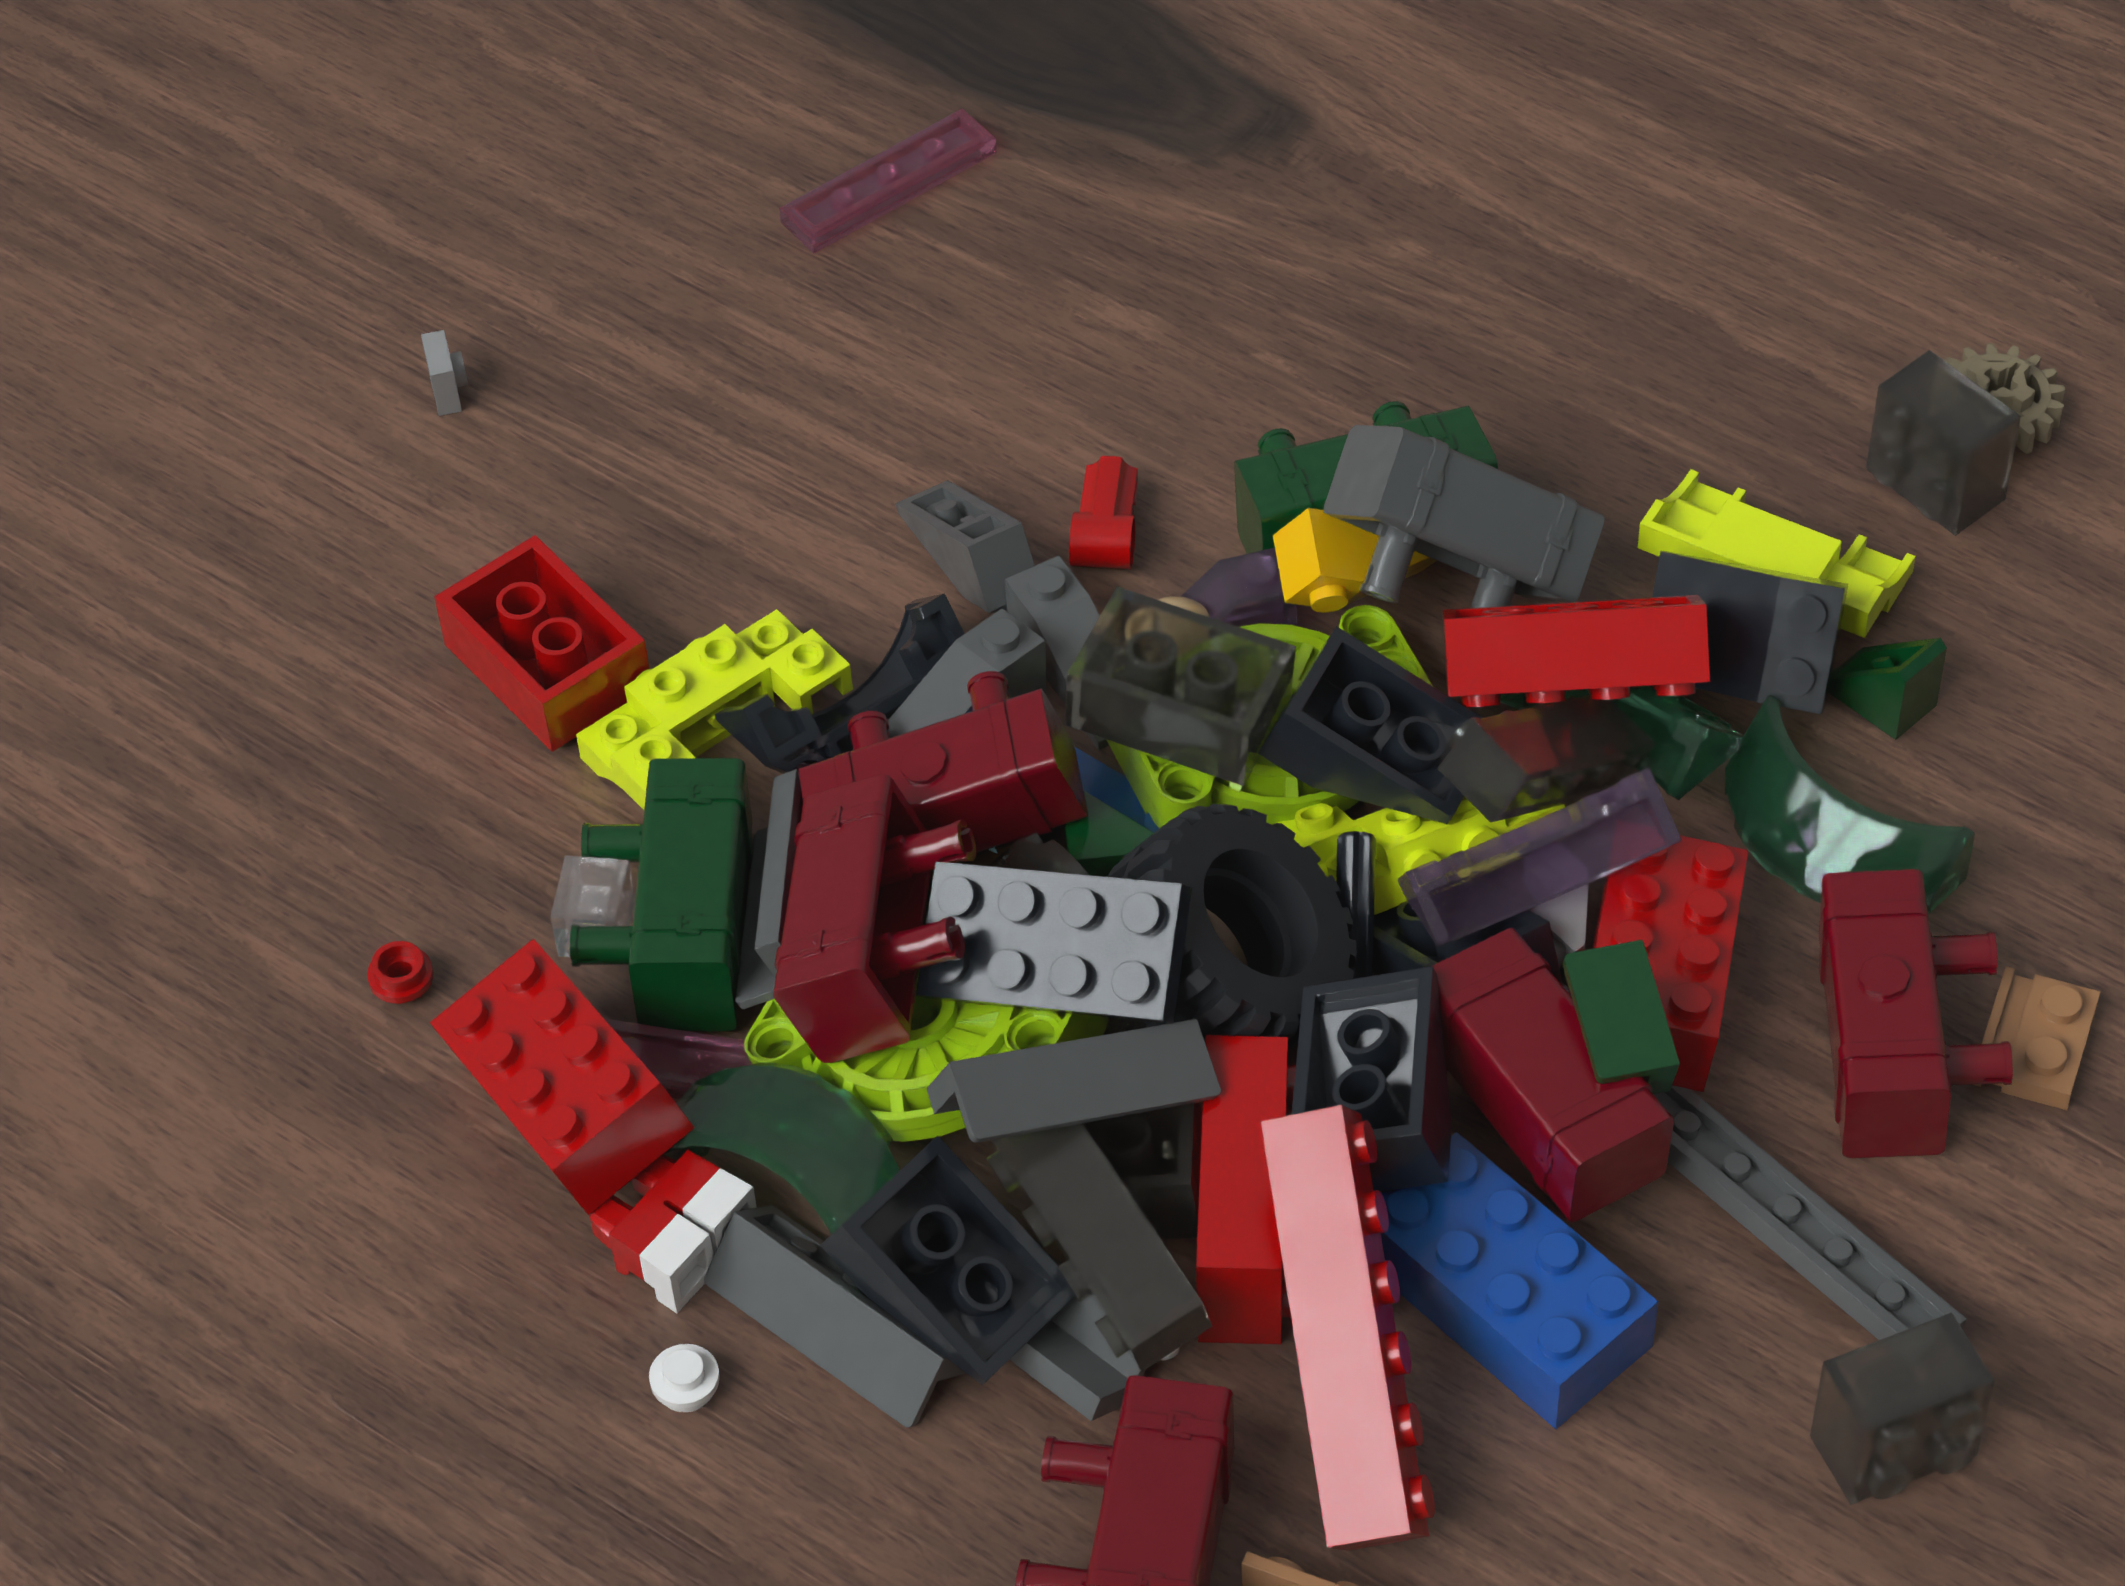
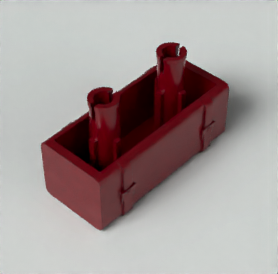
M997 671L981 672L968 681L967 690L968 694L970 693L973 708L971 712L892 738L889 736L888 719L886 720L885 714L878 711L861 712L853 716L848 723L853 751H848L798 769L803 800L806 796L877 775H888L894 780L926 830L949 825L960 819L965 820L967 828H971L973 832L976 853L1034 834L1038 837L1053 832L1055 827L1088 817L1073 741L1045 692L1041 688L1009 699L1008 681L1004 674Z
M882 774L806 796L803 800L801 820L795 830L794 843L796 845L782 941L781 946L777 949L774 964L777 973L773 997L818 1060L823 1063H833L907 1043L910 1039L918 969L950 960H960L964 957L965 953L964 937L959 924L955 925L956 920L953 917H945L940 921L924 925L931 871L935 869V862L958 864L975 860L976 843L971 828H967V822L962 819L949 825L926 830L894 780L890 776Z
M1920 870L1828 873L1823 876L1821 887L1819 975L1820 982L1824 985L1835 1082L1834 1114L1835 1121L1839 1124L1842 1154L1847 1158L1941 1154L1945 1151L1951 1085L2002 1083L2003 1085H2012L2013 1062L2009 1041L1993 1044L1946 1045L1943 1036L1936 981L1937 976L1996 975L1998 956L1995 933L1932 936L1929 926L1923 873Z
M1508 928L1433 965L1438 978L1446 1070L1451 1073L1533 1175V1180L1541 1190L1550 1196L1570 1222H1576L1657 1180L1665 1173L1674 1118L1654 1096L1651 1085L1643 1076L1626 1078L1621 1081L1600 1084L1596 1081L1572 996L1551 973V966L1542 955L1535 953L1514 928Z
M1133 1375L1129 1376L1126 1381L1113 1446L1047 1436L1041 1465L1042 1482L1056 1481L1104 1488L1090 1562L1087 1569L1021 1559L1017 1570L1015 1586H1209L1223 1508L1229 1501L1231 1490V1465L1235 1449L1233 1392L1222 1386Z

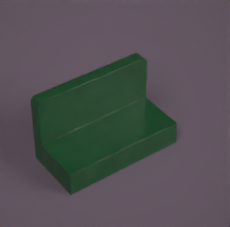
M1643 940L1566 954L1563 961V969L1596 1081L1600 1084L1621 1081L1626 1078L1643 1076L1651 1085L1653 1094L1669 1092L1680 1062Z

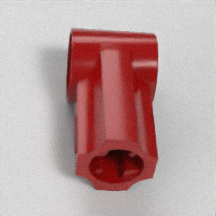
M1101 456L1094 464L1086 465L1080 512H1073L1069 539L1070 566L1132 570L1136 537V520L1133 514L1138 489V468L1127 464L1122 457Z

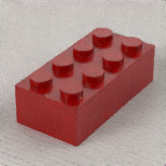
M1698 595L1443 610L1448 696H1461L1462 705L1465 707L1501 704L1500 694L1525 693L1527 703L1565 701V690L1588 689L1589 693H1591V699H1622L1630 697V687L1653 685V689L1656 690V695L1658 696L1695 694V683L1710 682L1706 603Z
M1619 822L1605 877L1592 949L1643 940L1680 1062L1672 1085L1704 1092L1719 1039L1748 850Z
M534 938L429 1022L587 1215L591 1214L695 1128L659 1080Z
M1206 1035L1205 1044L1221 1092L1215 1099L1203 1101L1196 1259L1198 1342L1281 1345L1282 1317L1291 1318L1261 1121L1292 1115L1296 1064H1288V1037Z

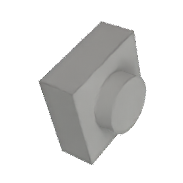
M444 330L421 334L438 415L462 412L457 388L468 386L461 351L449 353Z

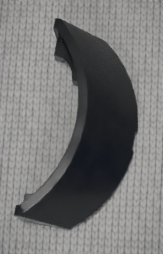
M945 593L916 599L905 605V613L899 631L880 665L865 682L839 702L811 714L807 707L790 711L775 708V703L765 694L752 699L744 705L725 708L716 713L715 718L765 767L783 774L795 769L798 771L799 768L848 751H853L851 733L848 730L849 720L853 716L865 711L881 712L886 715V720H889L954 641L965 633Z

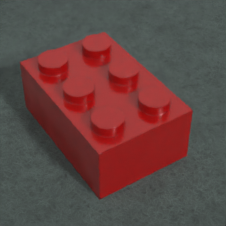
M536 535L434 596L445 646L551 752L576 738V734L627 703L624 686L634 681L643 671L650 669L645 640Z

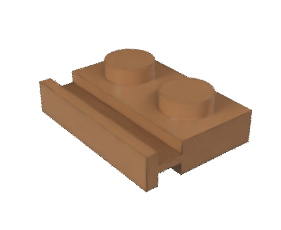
M2005 966L1982 1044L2001 1043L2002 1041L2010 1042L2013 1079L2012 1085H2003V1083L1994 1085L2002 1087L2001 1093L2067 1110L2097 1009L2100 991L2037 974L2034 975L2033 980L2014 975L2015 969Z

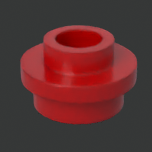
M393 941L380 947L373 955L367 971L368 983L373 994L385 1002L395 1004L407 1003L422 996L431 986L434 976L432 963L428 955L416 945L407 941Z

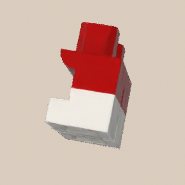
M687 1150L677 1161L662 1154L632 1179L633 1189L643 1195V1198L634 1207L612 1195L590 1215L593 1234L612 1250L616 1271L623 1275H628L632 1272L655 1288L657 1300L676 1314L705 1284L704 1277L734 1212L757 1208L753 1186L690 1150Z

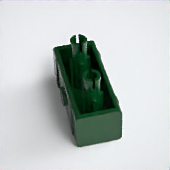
M1393 401L1383 404L1373 414V426L1402 427L1423 437L1436 438L1447 443L1449 448L1498 469L1496 455L1470 406L1425 414L1412 419L1410 411L1404 403ZM1283 428L1273 429L1265 433L1258 441L1259 455L1234 461L1238 535L1263 589L1281 585L1273 535L1308 508L1324 510V504L1348 434L1297 446L1295 438L1289 430Z
M653 759L649 762L643 824L591 825V823H583L581 855L584 865H591V863H639L633 926H580L579 924H572L570 932L571 964L573 967H580V965H629L628 969L638 1027L643 1031H732L736 1028L738 1004L735 999L741 964L740 956L746 912L748 875L753 859V821L746 767L741 759Z

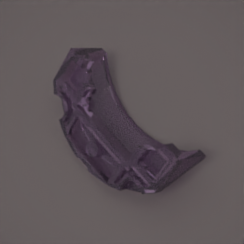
M1647 768L1618 781L1612 787L1586 796L1572 805L1465 851L1456 852L1440 861H1431L1404 873L1397 880L1404 896L1436 946L1439 947L1623 869L1681 842V837L1651 770Z

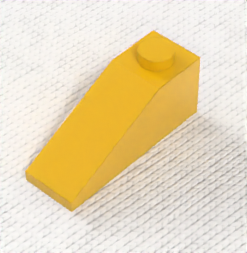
M1306 509L1273 535L1284 602L1311 606L1312 610L1316 612L1326 613L1342 609L1346 605L1368 596L1360 591V587L1367 575L1379 536L1324 513V510ZM1414 551L1405 579L1423 571L1437 560Z

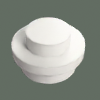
M679 1344L667 1348L655 1358L649 1371L650 1386L656 1399L677 1412H693L705 1406L716 1392L720 1380L719 1368L714 1356L705 1348L694 1344Z

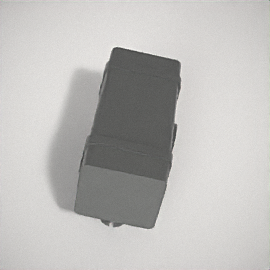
M1354 425L1350 429L1324 504V513L1379 536L1367 575L1360 587L1361 592L1383 601L1398 603L1413 553L1416 551L1480 579L1470 608L1510 606L1514 593L1531 599L1575 602L1580 596L1605 520L1604 515L1577 504L1576 500L1561 493H1551L1449 448L1447 443L1436 438L1423 437L1405 428L1394 426Z

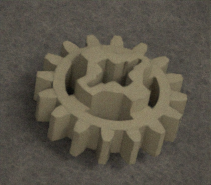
M1987 343L1985 354L1978 355L1973 349L1966 347L1963 349L1961 361L1951 357L1945 360L1943 372H1936L1930 411L1932 415L1939 416L1937 428L1940 432L1955 430L1953 444L1956 446H1961L1970 440L1976 443L1975 449L1978 455H1983L1989 446L1997 447L2000 456L2008 458L2011 446L2017 445L2021 451L2028 454L2032 452L2034 439L2046 444L2050 441L2052 429L2059 428L2061 423L2065 387L2055 384L2057 378L2055 368L2039 370L2041 356L2035 354L2024 360L2019 358L2018 346L2013 345L2007 354L1998 353L1993 343Z

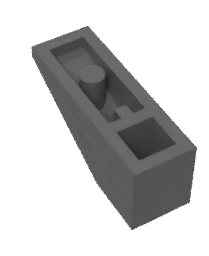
M949 480L895 503L900 517L965 599L988 613L997 612L1000 609L1007 611L1005 579L1035 566L1022 522Z
M1058 555L1005 579L1007 612L1046 640V680L1095 747L1101 750L1109 746L1104 733L1108 681L1115 673L1127 669L1090 595Z
M1000 609L954 641L888 720L890 738L973 711L967 684L973 676L981 672L997 671L1004 674L1008 681L1009 699L1041 688L1046 694V640L1004 609Z

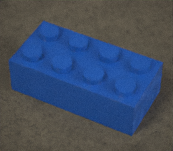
M1456 1132L1451 1136L1448 1182L1382 1192L1389 1220L1388 1231L1381 1233L1385 1261H1392L1396 1269L1400 1294L1554 1429L1560 1427L1653 1347L1659 1301L1459 1133Z

